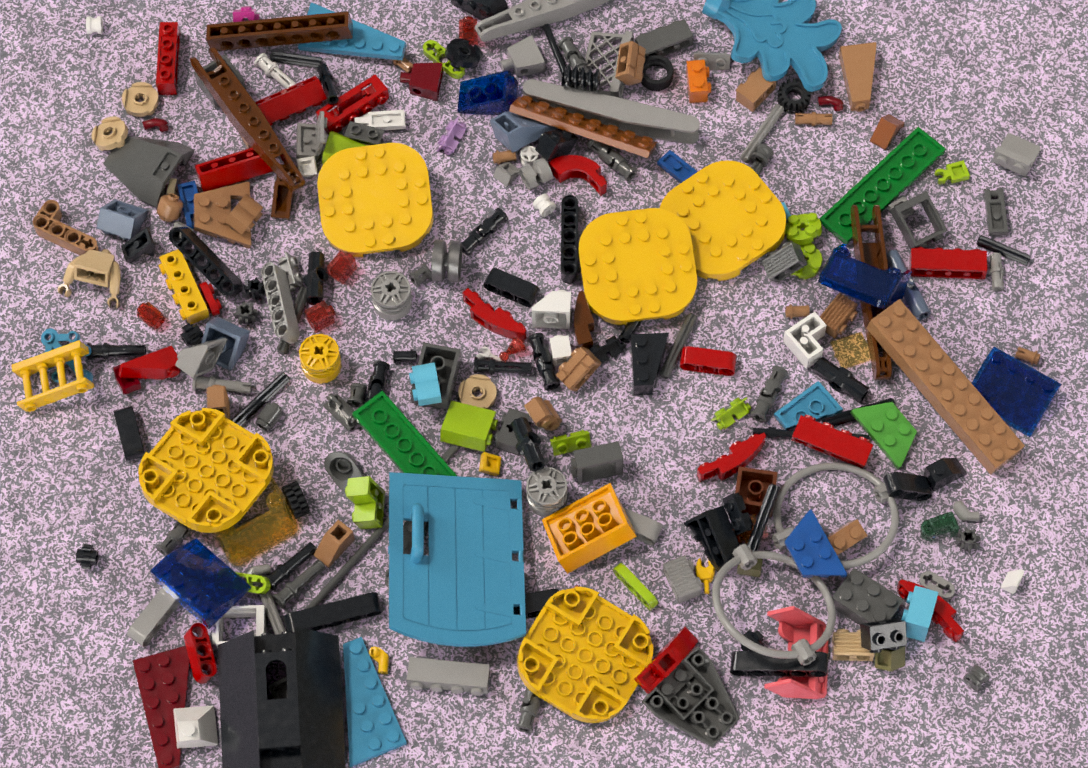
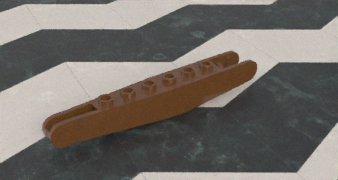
M214 47L209 48V54L218 66L210 72H206L195 57L190 58L193 69L245 141L276 173L291 192L303 187L305 180L291 160L260 108ZM280 156L289 171L286 172L275 158Z
M852 205L851 225L858 293L874 380H890L892 374L891 357L884 349L883 357H879L877 347L882 346L867 330L870 320L890 306L889 272L880 206L874 205L872 209L874 225H860L857 205ZM861 233H875V243H862Z

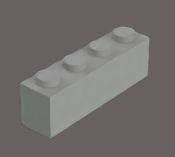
M416 657L409 658L407 685L414 690L431 688L435 692L451 690L455 694L471 692L472 695L476 696L488 694L490 664Z

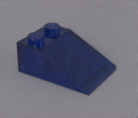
M509 70L461 81L457 112L460 114L500 115L508 112L511 104L517 99V79Z

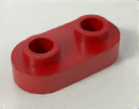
M206 281L200 283L201 293L212 316L219 315V310L222 309L219 299H214L213 297L215 292L211 283L207 284Z

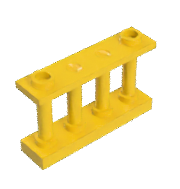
M78 340L12 364V372L23 379L25 399L18 401L17 406L26 412H32L39 407L78 393H85L89 389L94 388V383L84 377L81 361L84 355L89 354L88 346ZM74 360L77 380L67 384L64 364ZM56 366L60 387L50 390L47 370ZM39 372L42 393L33 396L30 376Z

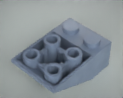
M509 111L490 120L495 138L512 153L531 142H535L542 133L556 129V127Z

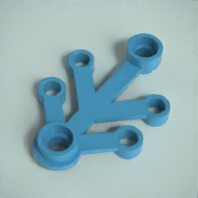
M52 328L46 329L41 335V342L45 345V352L51 351L53 348L62 347L59 342L69 341L73 343L80 340V334L75 331H70L68 334H58ZM88 346V348H89V354L84 355V356H89V355L91 354V347H90V346ZM74 360L66 362L75 373ZM56 367V371L52 373L51 378L54 382L59 383V380L56 379L58 375ZM83 369L84 377L92 382L93 374Z

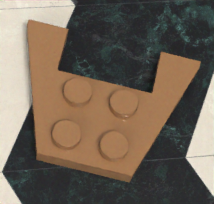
M244 182L194 194V230L215 238L218 236L227 239L230 243L234 244L236 242L244 245L243 247L250 248L251 230L249 232L244 231L241 235L224 222L231 213V199L241 200L245 194L250 196V183Z

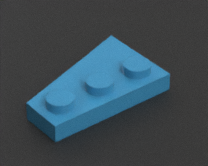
M817 381L775 412L774 417L785 430H789L797 426L801 415H810L819 420L841 413L843 408L824 386Z

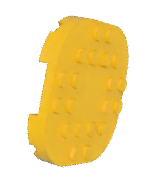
M384 143L348 148L335 153L323 164L317 181L321 225L330 245L342 254L352 257H363V254L393 250L404 252L422 243L424 237L431 231L434 212L429 173L424 159L413 148L400 143Z
M718 161L704 167L670 190L660 205V209L674 213L686 224L692 239L697 276L704 279L711 278L724 281L737 277L741 274L740 271L766 253L775 251L785 237L786 214L783 205L752 168L737 161Z
M660 208L608 213L597 217L584 229L579 241V260L584 295L590 310L601 317L603 321L616 325H626L627 322L658 318L666 320L684 312L693 301L697 287V273L692 239L686 224L674 213Z
M202 408V410L191 412V410L186 411L173 419L170 423V429L150 453L146 452L142 457L138 469L141 490L151 505L188 528L204 533L223 531L239 522L269 485L274 471L271 449L267 441L256 432L254 435L226 418L225 413L211 408Z
M574 587L558 591L545 603L519 647L517 669L524 685L539 698L578 721L600 723L615 717L625 707L638 685L634 678L651 662L654 648L649 635L650 631L635 614L631 616L598 595L599 592L593 589Z

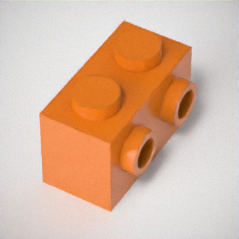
M705 60L687 61L686 77L689 103L707 102L708 93H711V82H707L709 67L705 66Z

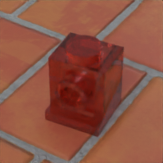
M466 16L459 20V38L470 41L469 44L478 45V34L475 30L477 19Z

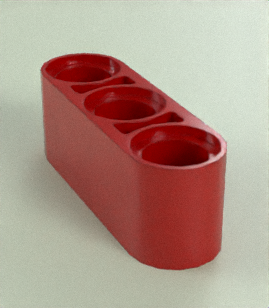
M686 346L682 348L680 368L687 371L732 376L735 374L737 355L729 351Z
M194 623L185 633L184 641L193 677L196 682L205 684L216 674L217 666L206 626L202 623Z

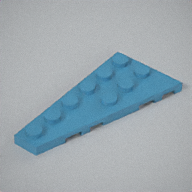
M311 2L307 15L335 12ZM353 19V39L300 43L298 45L301 51L403 61L407 46L405 41Z
M362 637L343 644L350 767L407 744Z

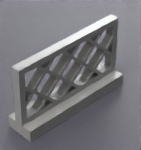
M625 31V34L592 32L585 62L588 64V70L592 67L597 70L599 69L597 64L603 60L606 61L608 65L599 69L601 76L604 78L600 82V87L608 83L610 90L601 91L599 87V91L596 92V87H594L591 92L622 98L625 84L623 81L615 78L618 57L612 62L607 58L614 53L617 56L619 54L620 44L614 48L611 42L615 40H622L621 44L629 41L635 42L633 31ZM595 38H601L604 40V42L598 46H596V44L594 43ZM609 45L611 50L603 54L600 49ZM598 52L601 57L593 61L591 55ZM611 68L614 73L606 77L603 73Z

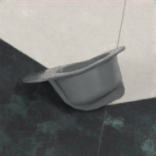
M332 452L325 458V470L342 491L345 492L348 478L363 477L357 467L355 458L347 452Z

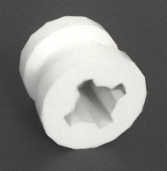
M97 16L96 18L86 17L87 34H92L93 32L103 34L102 16Z
M526 146L521 150L520 160L523 167L528 164L532 166L533 162L539 159V153L535 150V147Z
M548 194L540 195L533 202L534 208L539 210V214L542 217L548 216L556 208V204L550 201Z

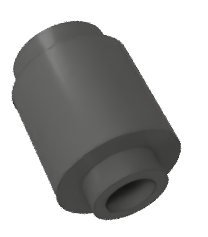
M274 402L272 404L267 403L257 416L255 424L268 432L269 429H273L283 415L281 412L282 408Z

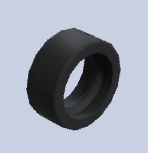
M661 55L647 57L643 66L641 84L646 89L652 91H661L669 87L673 81L674 69L671 61ZM652 66H660L667 71V76L660 80H653L646 76V70Z

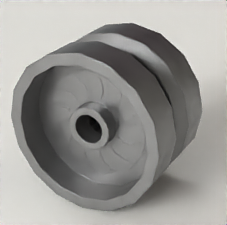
M435 240L431 258L432 281L442 282L447 270L449 282L459 283L462 267V242L451 241L447 252L445 240Z

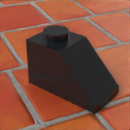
M942 458L926 466L923 476L928 478L929 485L934 492L967 475V472L957 458Z

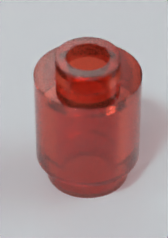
M150 302L142 303L137 308V317L150 328L158 329L164 323L165 317L163 313Z

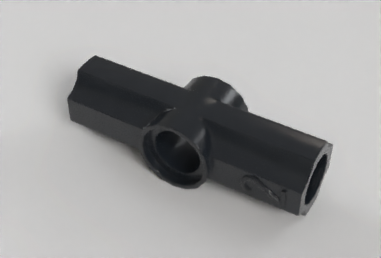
M313 251L309 254L308 274L303 278L304 284L307 287V303L310 305H321L323 303L324 283L328 281V274L325 270V254L320 251Z
M823 357L816 362L813 368V372L828 381L832 389L837 392L843 391L859 403L863 401L870 388L855 379L848 369L844 367L838 368Z
M527 418L514 419L511 424L518 441L516 444L517 451L525 457L530 471L542 470L546 465L539 448L541 439L532 432Z

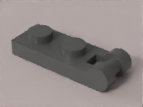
M997 188L996 190L983 189L988 235H1007L1008 225L1003 188Z

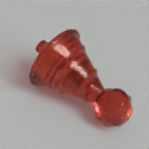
M513 337L506 352H500L499 358L502 361H507L509 355L525 352L526 348L523 344L525 341Z

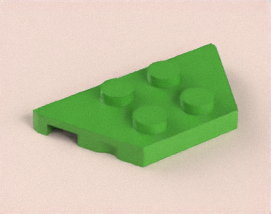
M893 402L851 410L852 416L894 466L900 469L917 433L916 429Z

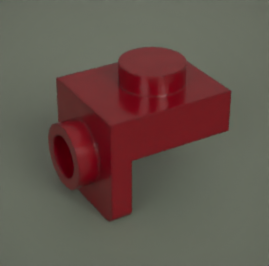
M120 365L113 367L115 381L123 395L141 389L138 378H120L118 375Z

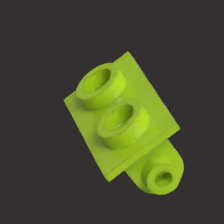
M738 397L729 403L731 405L725 410L723 407L715 412L716 417L711 419V421L717 420L718 423L716 425L719 430L727 429V427L736 422L732 415H735L737 420L750 413L751 406L748 403H744L748 398L740 399Z
M581 430L570 433V437H567L566 434L557 437L553 436V439H550L553 455L558 456L591 447L589 432Z

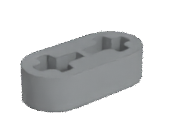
M931 571L921 574L919 585L939 592L938 595L945 601L953 598L955 587L951 582ZM931 578V583L925 584V579ZM948 588L949 593L942 594V589Z

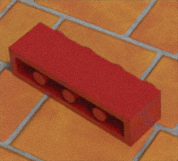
M313 76L255 101L270 126H272L273 122L286 120L290 117L289 115L295 112L296 114L302 113L311 105L318 106L327 98L319 78Z
M253 148L195 165L198 181L203 192L273 172Z
M923 247L911 248L909 273L912 277L985 279L987 274V251H981L980 249L962 250L960 248L953 250L943 248L925 249Z
M810 415L800 416L791 438L794 442L862 469L865 467L873 447L870 440L864 437L856 438L847 430H836L830 423H819Z

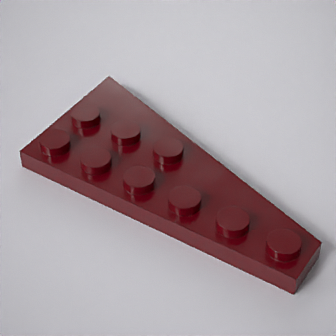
M186 646L132 660L158 768H180L182 748L177 749L173 709L186 708L190 661Z

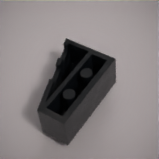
M451 0L455 7L480 20L509 9L505 0Z
M669 333L631 334L633 396L653 395L668 346Z
M724 506L705 511L684 522V525L690 527L695 534L693 537L695 541H700L704 547V554L717 572L726 562L734 558L732 553L734 549L739 547V542Z

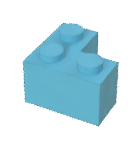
M916 585L913 592L909 591L906 603H909L910 606L908 610L904 609L901 619L906 621V637L925 642L939 592Z

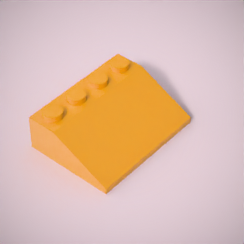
M611 483L542 519L557 560L567 574L637 537Z

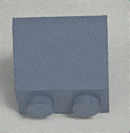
M114 199L100 207L96 229L102 230L105 234L118 235L123 240H130L139 233L149 210Z
M216 317L207 322L201 343L226 338L227 342L216 365L231 371L246 348L250 331Z

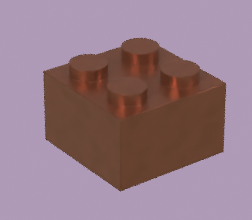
M739 467L735 493L739 492V495H742L746 509L741 510L742 513L759 514L769 485H776L778 472Z

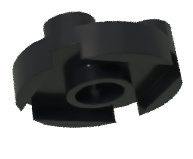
M458 38L451 40L450 44L447 45L445 55L451 61L450 64L454 68H477L482 56L480 48L476 44L472 46L469 44L470 41Z

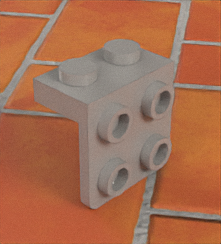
M320 111L316 124L297 123L296 158L315 156L316 160H318L320 153L323 154L324 144L327 142V133H324V128L327 127V117H324V111Z
M1008 133L1001 146L998 145L992 162L1026 177L1041 148L1034 143Z

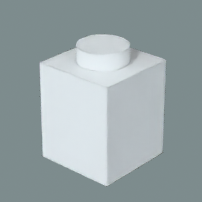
M556 335L550 338V350L554 366H560L562 363L568 362L572 357L568 335Z

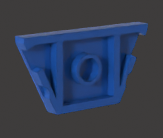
M810 509L784 541L787 550L803 578H812L814 576L820 578H828V576L846 577L847 572L815 514Z

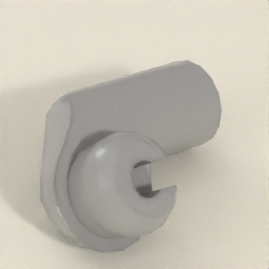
M960 500L954 503L953 511L960 520L979 522V512L969 511Z
M269 564L253 566L246 574H270L271 568Z

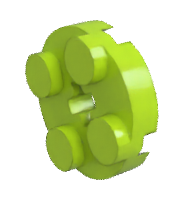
M816 213L789 216L785 231L787 240H791L798 245L814 242L813 238L817 237V235L819 238L822 234L821 221Z
M813 243L800 245L804 258L807 259V265L792 273V276L795 275L800 279H809L816 276L821 269L822 255Z

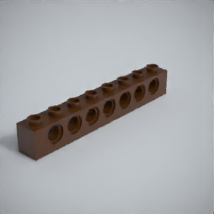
M349 11L208 24L206 41L209 47H214L217 51L353 39V22Z

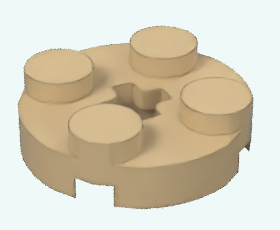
M136 82L128 90L127 88L124 90L122 103L127 114L143 117L152 115L159 104V96L152 85L146 82ZM140 97H143L144 101L138 102L136 100H138Z
M107 117L101 121L102 124L94 127L91 136L99 150H111L124 146L128 135V127L119 117Z
M475 374L461 382L458 396L461 403L490 409L496 401L497 390L489 377ZM477 390H480V393H481L482 395L479 396V397H476V396H475L474 394H472V393H473V392L475 393Z

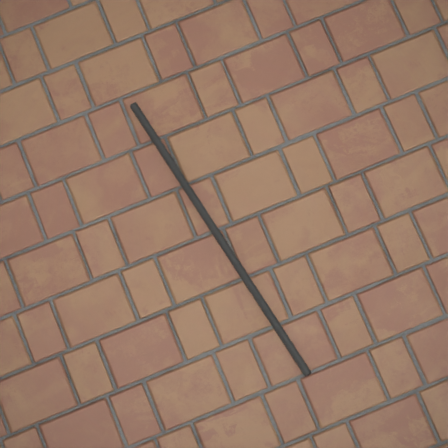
M452 445L441 458L447 463L461 446ZM389 516L383 521V527L377 528L305 609L318 606L388 529Z

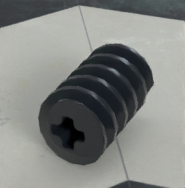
M568 64L563 71L561 86L563 87L567 82V86L571 88L574 83L575 89H578L581 84L582 90H585L588 86L589 91H593L594 87H596V92H598L601 74L599 69L593 73L592 68H589L588 72H586L584 66L578 71L577 65L571 70V66Z

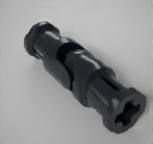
M500 208L495 209V213L489 218H485L483 224L474 228L462 242V252L469 256L475 247L483 244L491 234L497 231L498 226L509 220L506 213Z
M543 333L532 334L527 339L532 346V355L538 373L542 376L543 387L547 391L556 389L560 386V382L556 378L555 366L549 349L545 346Z
M384 361L373 362L374 371L369 379L368 394L365 397L366 402L381 391H385L387 382L385 377L390 369L388 363Z

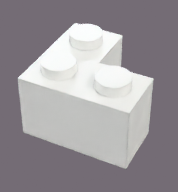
M815 311L784 332V344L806 369L813 366L823 355V348L817 340L825 336L827 325Z

